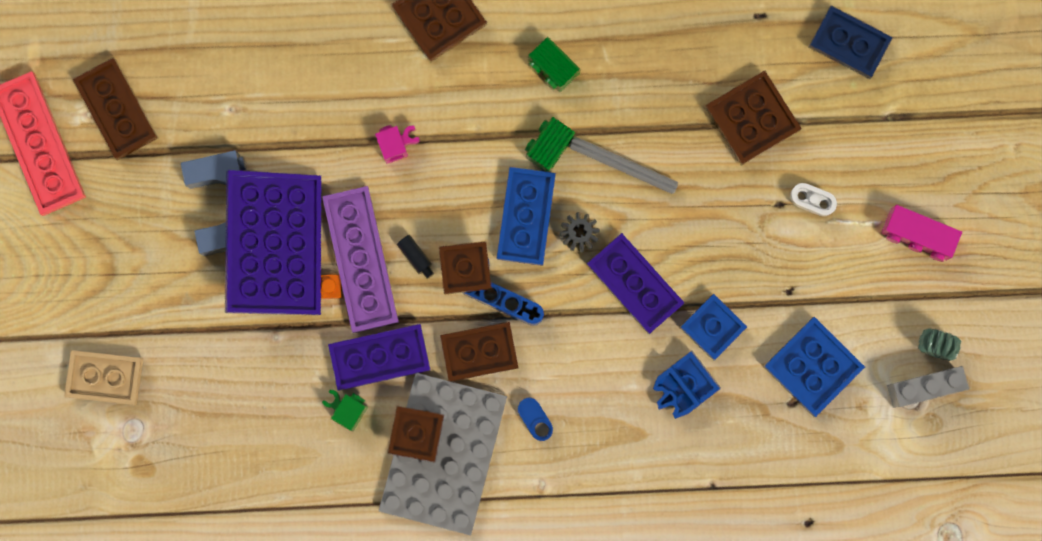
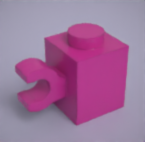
M392 125L379 129V133L375 134L386 164L408 157L405 146L420 142L419 137L413 139L409 137V133L416 130L414 125L408 126L404 130L403 135H400L397 126L392 127Z

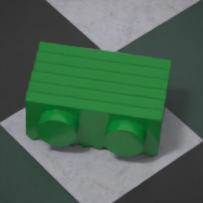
M546 37L528 55L529 67L536 74L540 72L546 78L544 80L545 83L552 90L557 89L561 92L580 74V68L549 37Z
M554 117L549 122L545 120L538 129V132L541 134L536 141L531 139L525 148V151H527L526 159L546 172H550L575 137L574 130H571Z

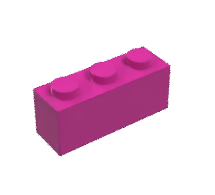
M895 205L889 211L881 234L887 236L886 239L896 244L902 242L907 244L908 249L918 253L924 251L930 254V258L943 262L953 258L962 231Z

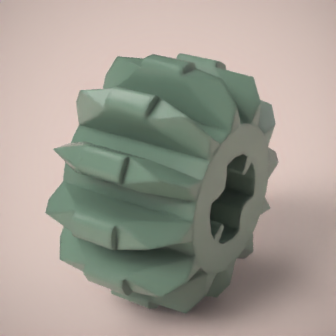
M929 328L923 330L922 335H920L918 349L922 353L928 354V356L951 361L955 360L960 352L961 340L951 333Z

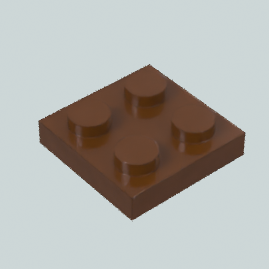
M486 241L439 247L444 295L492 289Z
M397 406L388 453L436 462L444 415Z

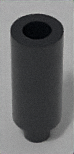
M407 235L396 244L418 274L423 273L426 279L434 275L430 268L432 263L411 235Z

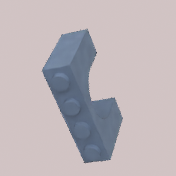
M235 150L182 162L181 168L185 186L189 189H194L212 184L226 185V172L228 170H246L245 159ZM226 222L217 226L195 230L199 254L208 256L226 251Z

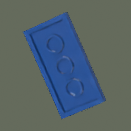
M509 167L497 260L543 266L556 173Z

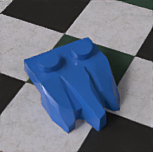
M690 351L657 377L653 389L665 393L657 401L658 409L660 410L670 405L674 406L673 416L676 419L689 414L719 391L721 387L695 353Z

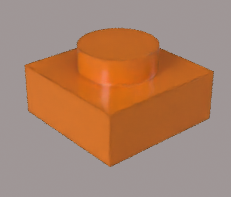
M321 275V299H342L340 275Z

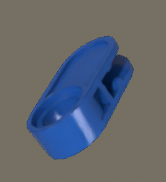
M533 398L523 399L518 405V412L528 430L536 440L545 441L549 439L553 433V426L540 404ZM539 423H545L549 428L548 434L544 437H540L535 433V427Z

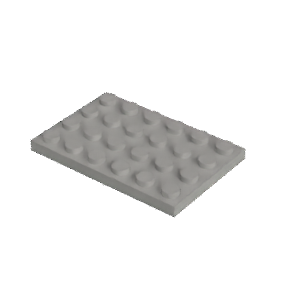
M416 373L406 408L444 415L436 462L393 455L379 512L471 536L507 396Z

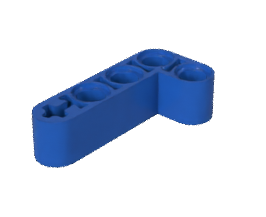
M492 282L491 287L497 292V297L492 301L484 298L486 290L462 293L531 326L540 324L544 317L543 308L539 304ZM512 298L516 299L519 303L518 308L513 311L505 307L506 301ZM523 303L527 304L525 306L526 310L533 311V309H537V314L540 317H534L533 320H530L528 313L523 311L522 316L518 314L522 310Z

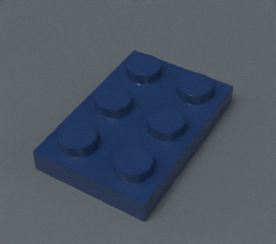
M830 6L808 48L871 79L893 37Z

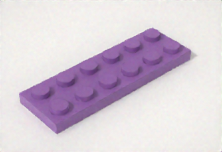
M365 186L322 196L352 333L399 323L369 187Z

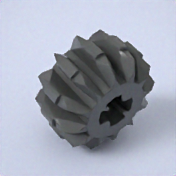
M576 212V220L569 215L567 220L570 224L565 222L561 224V227L566 229V231H561L560 236L568 237L563 241L564 245L572 242L571 251H574L576 245H579V251L583 252L584 244L588 249H592L593 246L590 241H598V237L592 234L599 233L600 229L591 228L597 221L594 219L588 223L589 214L587 213L584 219H580V212ZM581 227L586 235L584 237L581 235V238L576 237L574 229L578 230Z

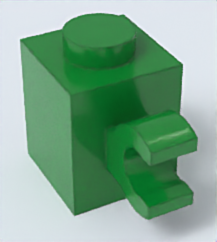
M329 390V393L335 397L334 402L328 403L323 400L322 403L324 406L336 410L331 419L348 430L354 431L368 406L364 405L365 399L353 393L352 396L345 394L341 401L337 391Z

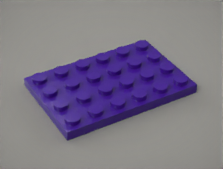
M228 170L226 172L225 313L321 315L320 175Z

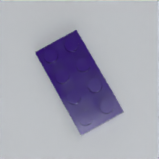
M623 233L587 263V266L648 334L653 332L684 304V301Z
M421 324L328 344L338 391L431 371Z

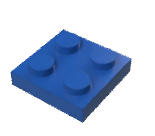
M713 294L680 328L714 361L747 326Z

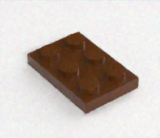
M510 322L440 335L449 382L519 369Z

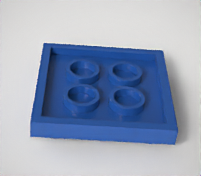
M812 317L763 366L813 417H816L865 368L815 317Z

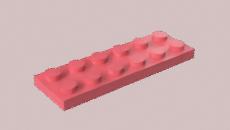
M31 71L0 84V117L40 215L45 216L86 198L35 73Z

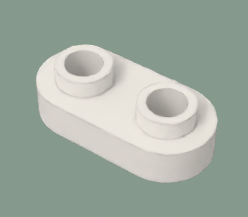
M806 183L796 185L790 192V200L795 206L819 216H828L837 207L834 195ZM798 193H804L805 200H800ZM820 201L826 202V209L820 207Z

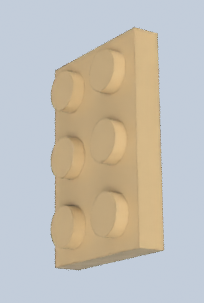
M71 350L64 397L137 405L143 358Z

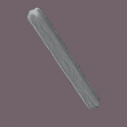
M574 137L571 141L570 149L671 194H674L677 189L678 182L578 137Z

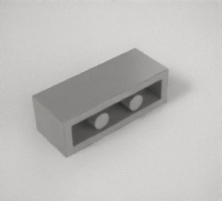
M963 366L887 385L893 408L969 390Z

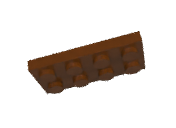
M114 57L73 79L116 160L158 139Z

